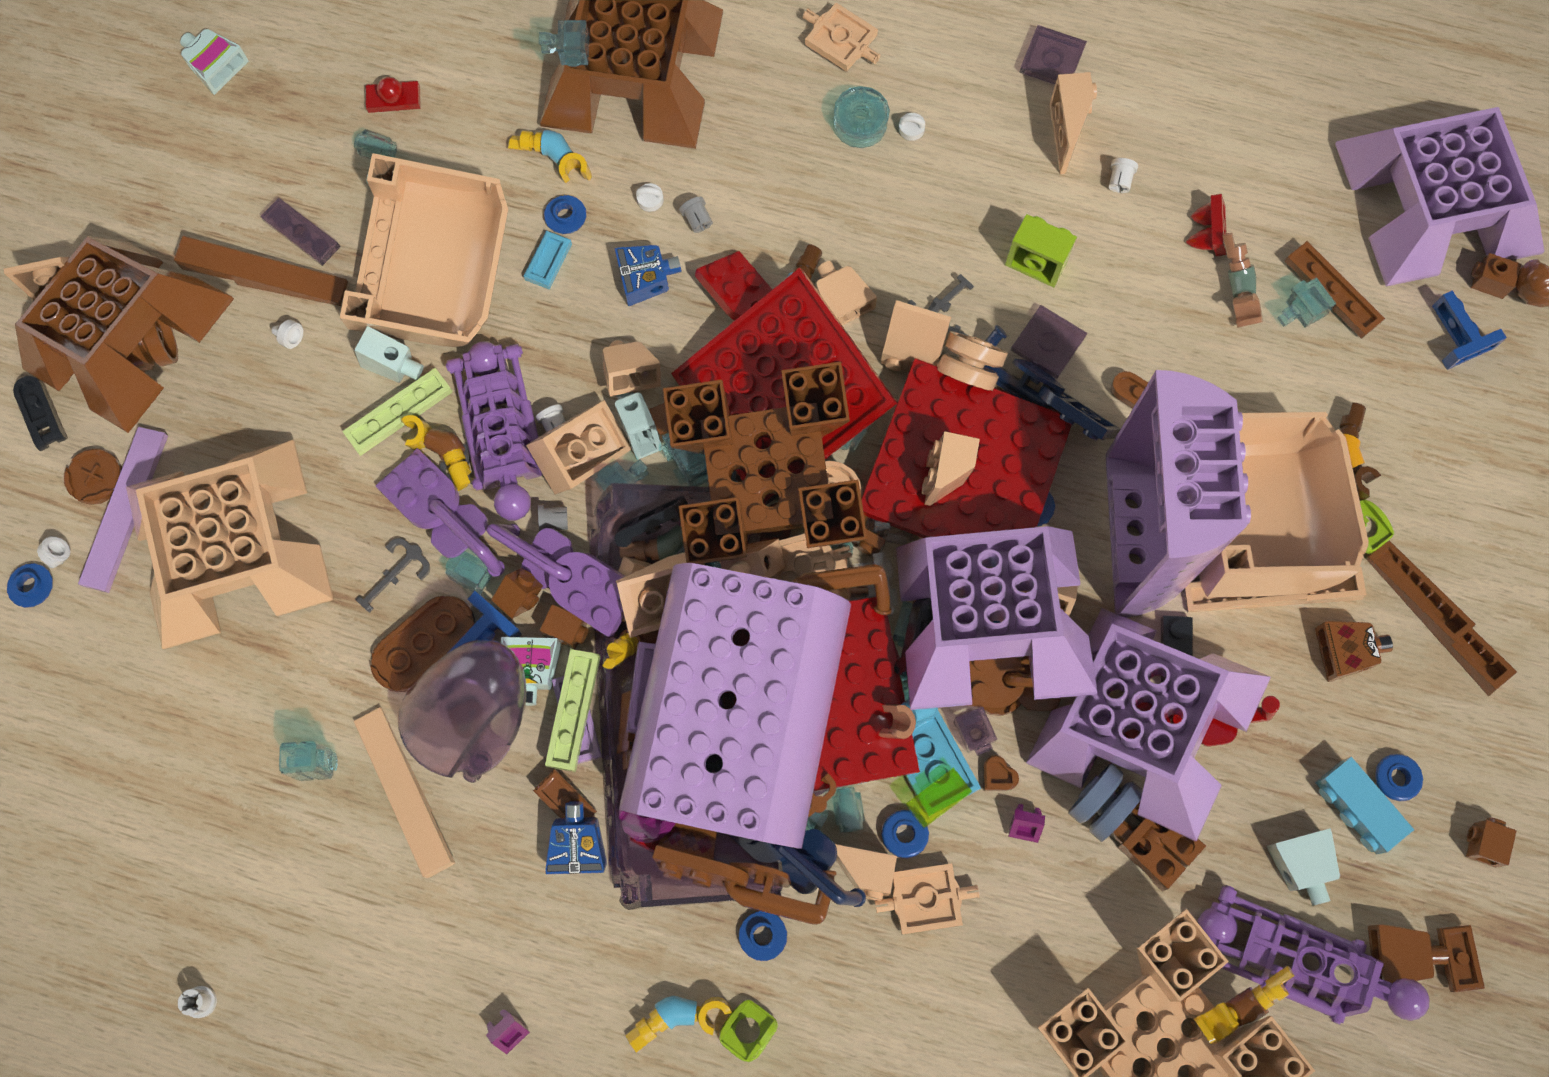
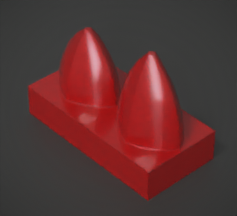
M1222 194L1211 195V203L1198 208L1191 215V218L1197 223L1212 225V227L1195 233L1186 243L1197 249L1214 250L1216 256L1227 255L1222 236L1227 233L1226 205Z

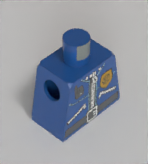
M657 245L614 248L628 306L667 292L669 290L667 276L682 272L678 256L662 260L660 248Z
M573 801L565 803V818L555 819L551 826L545 869L546 874L604 873L607 866V858L598 818H584L583 802Z

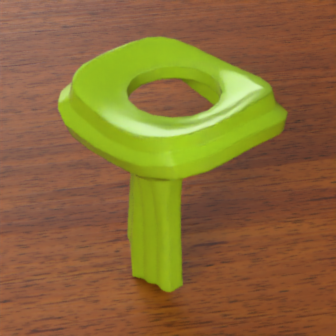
M1362 500L1360 505L1365 527L1367 526L1366 523L1369 522L1366 517L1371 518L1376 524V533L1372 537H1368L1369 544L1366 553L1370 554L1391 539L1394 535V530L1387 516L1378 506L1371 501Z
M745 1000L734 1009L723 1024L719 1040L721 1045L737 1058L745 1062H751L761 1055L776 1032L778 1022L765 1009L751 1000ZM752 1018L759 1024L760 1034L754 1042L743 1043L737 1038L735 1033L736 1026L741 1019Z

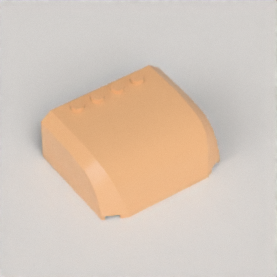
M372 153L367 182L374 195L356 290L355 292L345 290L340 313L341 321L349 330L364 332L368 326L388 337L447 347H460L469 344L488 319L503 242L508 207L500 180Z
M1326 412L1242 413L1243 426L1239 432L1240 442H1244L1246 449L1242 467L1243 473H1246L1248 476V490L1245 493V503L1250 506L1251 520L1247 527L1199 574L1201 587L1206 596L1249 597L1311 593L1330 588L1356 575L1361 569V561L1366 553L1369 541L1346 437L1340 429H1334L1326 418L1328 416Z

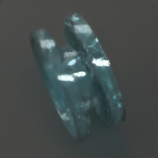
M858 86L849 88L835 102L833 118L835 134L842 142L851 147L865 148L878 143L887 130L890 112L887 100L880 92L870 87ZM856 116H864L865 118H864V119H860V118H857Z

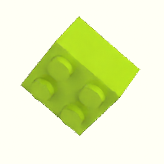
M1026 214L1012 241L1005 266L1055 288L1069 260L1077 236L1065 228H1057L1048 224L1041 217Z

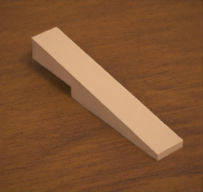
M1361 567L1356 575L1344 582L1311 593L1277 596L1207 597L1202 590L1201 581L1191 582L1185 588L1188 612L1362 600L1366 596V589Z
M379 707L355 720L356 728L422 876L430 878L456 864L431 814L432 810L383 709Z

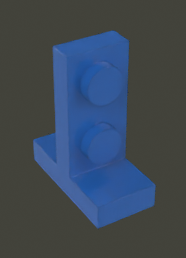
M1453 290L1443 294L1432 305L1458 347L1442 360L1447 370L1495 349L1507 338L1502 329L1482 337L1478 326L1470 319L1464 309L1463 302L1456 297Z
M476 591L467 600L483 616L443 657L457 671L461 667L465 668L473 661L474 653L481 645H487L494 638V631L497 628L507 637H520L522 635L515 625Z

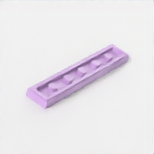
M138 427L78 582L80 586L106 593L110 592L134 528L126 487L152 480L168 435L165 433Z

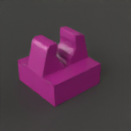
M1018 804L1009 826L1008 837L1038 843L1045 826V815H1042L1040 808L1035 807L1034 812L1031 813L1023 811L1024 805Z
M503 1009L500 1011L503 1019L497 1025H494L492 1022L487 1024L488 1033L486 1036L491 1044L507 1055L530 1031L524 1023Z

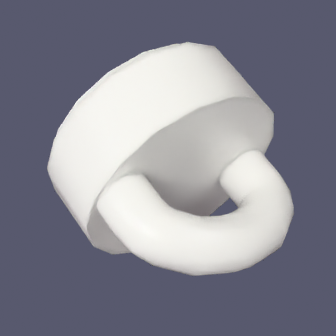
M917 113L905 114L899 122L900 135L909 141L920 139L925 132L924 118Z
M644 184L636 191L637 203L644 211H656L662 206L664 201L663 192L656 184Z
M286 320L281 325L274 326L271 329L272 334L277 336V342L288 349L296 347L303 337L302 325L293 320Z
M50 536L45 538L38 546L37 553L41 561L48 567L56 568L69 557L70 547L63 539Z

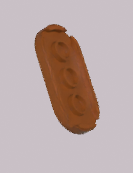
M437 596L427 601L383 638L374 648L371 656V672L375 680L384 688L394 692H406L419 686L447 662L443 657L475 624V617L470 607L462 599L454 596Z

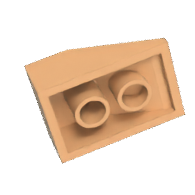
M1090 72L1060 74L1055 83L1050 100V111L1060 174H1065L1087 115L1092 112V101L1097 97L1096 83H1092Z
M57 257L4 268V274L29 297L35 300L70 257Z
M896 300L882 353L881 364H884L893 371L903 370L909 372L916 358L937 366L944 350L951 317Z
M605 400L551 429L526 445L554 495L574 488L632 449Z
M685 552L664 558L616 581L629 637L659 630L673 566L686 563Z

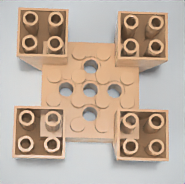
M294 440L237 455L224 465L185 476L184 472L180 471L126 487L137 539L139 541L147 539L154 569L150 597L162 649H168L221 633L213 596L254 584L276 616L334 600L321 546L281 541L272 503L307 494ZM210 500V505L203 510L205 503ZM246 519L245 525L238 529L239 523ZM217 527L216 533L212 537H209V534L212 531V529ZM188 536L186 543L180 546L183 538ZM220 555H223L222 562L216 565L215 563Z
M1187 909L1137 948L1142 976L1106 1005L1102 1006L1090 989L1086 988L1038 1027V1030L1074 1077H1088L1097 1069H1099L1104 1077H1178V1070L1183 1065L1188 1068L1189 1077H1309L1315 1072L1272 1016L1236 1029L1234 1033L1218 1043L1212 1045L1209 1043L1194 1019L1210 1011L1214 1006L1199 986L1226 965L1228 960ZM1140 1012H1144L1148 1017V1025L1142 1030L1136 1023V1018ZM1185 1019H1188L1192 1024V1032L1188 1036H1185L1181 1030V1024ZM1162 1038L1167 1041L1169 1046L1168 1052L1163 1056L1157 1051V1043ZM1141 1058L1145 1069L1141 1075L1137 1076L1133 1072L1132 1066L1136 1059Z

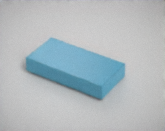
M546 231L524 274V279L550 290L572 246L571 240Z

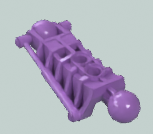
M482 341L472 345L468 352L463 353V359L459 357L447 360L446 368L448 372L450 371V374L454 373L463 411L462 421L475 475L472 481L473 488L476 491L481 489L487 490L499 487L500 482L501 488L495 494L494 508L501 517L508 521H515L525 517L531 505V497L523 487L518 485L517 477L524 476L526 480L543 475L526 446L538 438L531 402L527 399L518 358L522 357L523 351L519 344L506 346V349H503L501 344L494 345L489 341ZM508 358L512 360L515 376L508 372L506 363ZM463 369H465L467 376L465 384L463 383L461 371H463ZM517 388L519 391V395L516 392H514ZM507 403L508 408L504 409L496 408V405ZM490 407V411L484 413L483 408ZM507 451L505 454L499 455L501 452Z
M1222 886L1218 897L1219 903L1212 902L1211 908L1202 912L1198 918L1197 923L1220 952L1240 960L1239 967L1227 963L1222 969L1258 983L1263 987L1266 985L1265 981L1270 978L1269 974L1273 976L1283 969L1273 964L1277 953L1294 959L1291 970L1295 976L1283 983L1289 993L1285 998L1328 1015L1333 1023L1340 1025L1344 1023L1346 1016L1368 1012L1371 1008L1373 997L1386 1001L1394 1015L1403 1020L1413 1021L1420 1019L1429 1009L1430 998L1422 984L1407 978L1396 980L1393 983L1379 978L1384 963L1365 953L1367 945L1364 941L1359 939L1350 941L1287 914H1278L1237 897V891L1231 886ZM1233 903L1256 912V914L1252 916L1231 908L1230 905H1233ZM1263 915L1268 918H1271L1275 921H1278V924L1276 925L1274 923L1261 919V917ZM1236 920L1252 925L1244 952L1227 946L1233 942L1237 935L1238 926ZM1284 940L1298 946L1297 951L1279 946L1280 941ZM1307 954L1315 956L1319 961L1318 970L1310 971L1303 966L1302 957ZM1246 964L1262 971V975L1259 976L1244 970ZM1342 966L1350 971L1351 980L1349 983H1341L1335 978L1334 970L1336 967ZM1294 984L1296 986L1308 990V993L1292 987V985ZM1319 994L1321 996L1331 999L1332 1001L1331 1003H1329L1325 1000L1317 998L1316 995Z

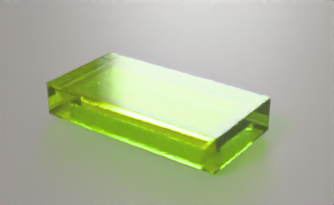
M953 767L905 805L922 828L925 829L972 793V791Z

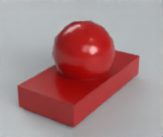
M385 77L378 84L366 85V109L368 113L421 109L419 82H399L394 77Z

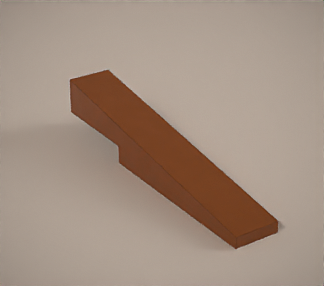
M182 236L174 261L182 270L234 280L240 286L341 306L348 285L347 279L186 236Z
M1390 540L1368 556L1366 560L1488 697L1517 673L1473 629L1476 624Z

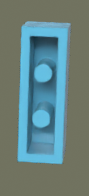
M1352 757L1340 761L1315 782L1320 788V795L1328 803L1335 805L1340 811L1339 816L1347 826L1354 828L1361 836L1360 841L1364 847L1370 852H1375L1376 855L1389 852L1414 831V828Z

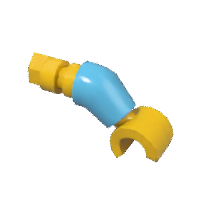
M523 130L520 136L512 135L510 138L508 149L532 151L534 148L536 152H542V155L549 156L559 166V173L565 183L570 180L569 172L574 168H581L583 178L588 181L591 180L592 173L585 158L578 153H573L561 134L551 130H544L543 132H536L534 135L532 131Z
M678 996L666 997L655 1004V1009L649 1013V1019L645 1017L635 1024L636 1027L625 1036L637 1053L657 1037L656 1032L659 1030L664 1032L667 1028L673 1029L676 1026L694 1025V1021L699 1022L702 1030L707 1034L713 1035L714 1024L708 1022L706 1018L707 1012L713 1008H718L727 1015L732 1013L730 1004L720 997H711L705 1000L701 1006H697V1001Z

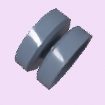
M1112 763L1088 783L1068 812L1078 823L1088 821L1097 813L1098 815L1090 824L1089 832L1100 842L1108 838L1127 818L1141 800L1143 789L1133 781L1126 783L1116 792V788L1123 780V772Z

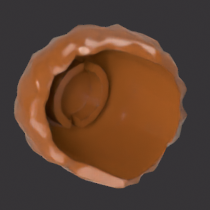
M1538 259L1530 260L1520 269L1515 285L1518 296L1528 305L1548 307L1549 266L1541 263Z

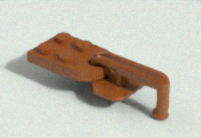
M873 564L805 573L793 581H788L824 589L843 597L847 601L848 592L845 588L874 584L877 599L874 611L881 615H888L892 612L886 572L880 565Z
M1024 656L1020 660L1018 657L969 661L972 705L965 706L1002 708L1018 700L1027 710L1048 712L1056 709L1060 704L1061 697L1034 700L1029 656Z
M657 845L655 847L652 858L659 869L664 872L663 876L673 880H681V877L693 879V884L704 888H710L711 884L725 887L730 897L741 906L812 925L821 924L827 916L831 899L820 889L818 890L815 904L771 893L773 885L785 888L790 887V877L785 872L754 863L730 862L728 865ZM824 871L833 880L834 876L837 875L835 871ZM749 878L754 879V883L763 885V892L747 888Z

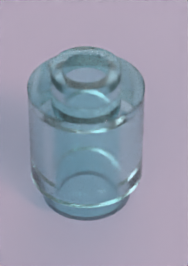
M365 129L355 138L354 146L360 156L371 159L372 153L394 158L396 156L397 143L392 141L390 137Z
M854 787L836 790L837 795L832 796L831 799L835 824L839 826L840 833L863 830L865 815L861 792H855Z

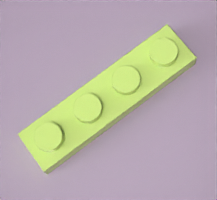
M434 368L342 432L361 456L405 426L401 422L404 416L414 415L418 417L453 393V391L437 369Z
M570 649L546 757V767L576 772L601 657L599 654Z

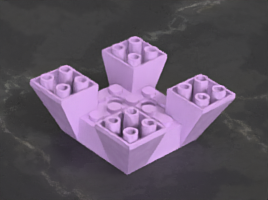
M1499 107L1396 127L1340 140L1335 143L1351 190L1394 182L1405 211L1403 214L1369 237L1386 286L1438 276L1441 273L1452 234L1477 229L1486 255L1492 253L1509 260L1540 255L1545 252L1537 203Z
M1045 526L928 537L896 547L901 602L930 598L933 620L905 652L910 710L972 705L969 661L1029 656L1034 700L1097 694L1089 636L1060 608L1057 587L1080 586L1072 531Z
M1101 608L1088 635L1097 694L1077 696L1073 704L1052 710L1026 763L1082 789L1097 756L1144 776L1146 779L1138 815L1197 841L1222 785L1194 759L1213 718L1247 732L1271 677L1213 653L1201 659L1195 658L1154 641L1156 630ZM1156 675L1166 678L1160 684H1154L1150 679ZM1114 690L1124 692L1123 696L1118 699L1110 698L1108 695ZM1143 702H1149L1153 705L1148 711L1137 709V706ZM1173 714L1183 718L1177 724H1171L1166 719ZM1130 729H1136L1140 732L1139 736L1134 739H1128L1124 734Z

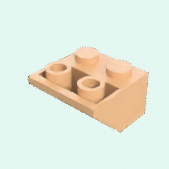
M944 432L940 441L935 440L933 450L929 451L926 467L931 468L928 477L924 478L921 492L926 495L925 505H932L964 484L975 467L980 439Z

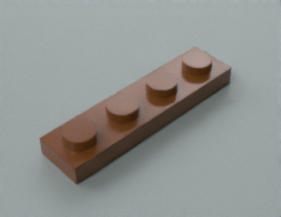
M1308 241L1291 253L1284 261L1361 339L1384 321L1385 318Z

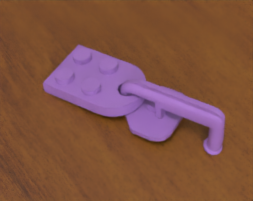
M418 448L375 485L414 526L422 529L433 528L431 543L444 557L455 558L469 548L485 564L491 576L497 577L503 574L505 570L503 562L498 560L479 539L488 527L487 517L473 504L459 505V492L456 486Z
M516 524L488 525L487 533L522 556L524 560L521 568L523 567L532 573L535 579L543 585L542 589L550 588L554 600L561 607L607 637L614 636L624 618L616 584L617 580L625 577L623 574L589 553L573 552L570 539L555 529H542L536 535L532 545L518 537L520 529Z

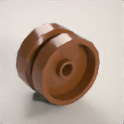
M157 319L153 327L145 334L126 360L143 372L153 370L155 363L162 367L177 363L179 359L178 348L172 328Z

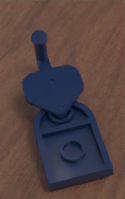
M999 325L994 326L995 329L985 340L992 343L993 346H997L1003 338H1007V334ZM1014 358L1012 362L1016 367L1025 372L1021 379L1002 367L984 366L997 373L999 378L996 384L1015 397L1044 408H1055L1061 412L1059 417L1071 425L1079 424L1084 428L1082 432L1095 441L1098 439H1115L1120 431L1119 427L1065 393V388L1053 376L1027 360ZM1030 380L1037 385L1040 382L1044 383L1039 392L1027 385Z
M805 830L802 848L777 845L728 834L754 859L764 863L782 862V872L789 875L790 886L800 894H811L818 888L837 905L860 907L866 901V895L863 890L854 888L851 891H845L824 872L830 870L836 861L837 847L821 830Z

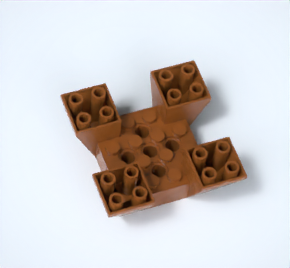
M569 0L561 34L562 36L571 37L566 53L550 78L540 126L592 134L601 95L643 100V134L645 142L696 149L705 99L683 74L680 66L683 53L715 57L723 9L705 0Z
M87 236L15 323L22 368L57 391H60L68 383L72 375L75 374L89 409L129 433L164 389L163 386L126 360L129 354L153 327L157 319L200 343L234 298L196 277L159 269L163 264L161 259L126 241Z
M841 362L782 370L787 407L730 415L722 380L663 388L671 448L705 454L711 501L679 506L686 563L705 564L746 558L748 535L804 527L807 548L867 540L859 480L828 484L822 437L850 421ZM762 437H767L771 440L770 446L766 449L756 447V442ZM792 462H802L805 465L803 471L798 474L791 473L788 468ZM764 466H773L775 473L772 477L763 478L760 476V471ZM744 470L746 477L741 482H734L731 480L733 472ZM769 494H776L780 497L778 504L774 507L764 505V499Z

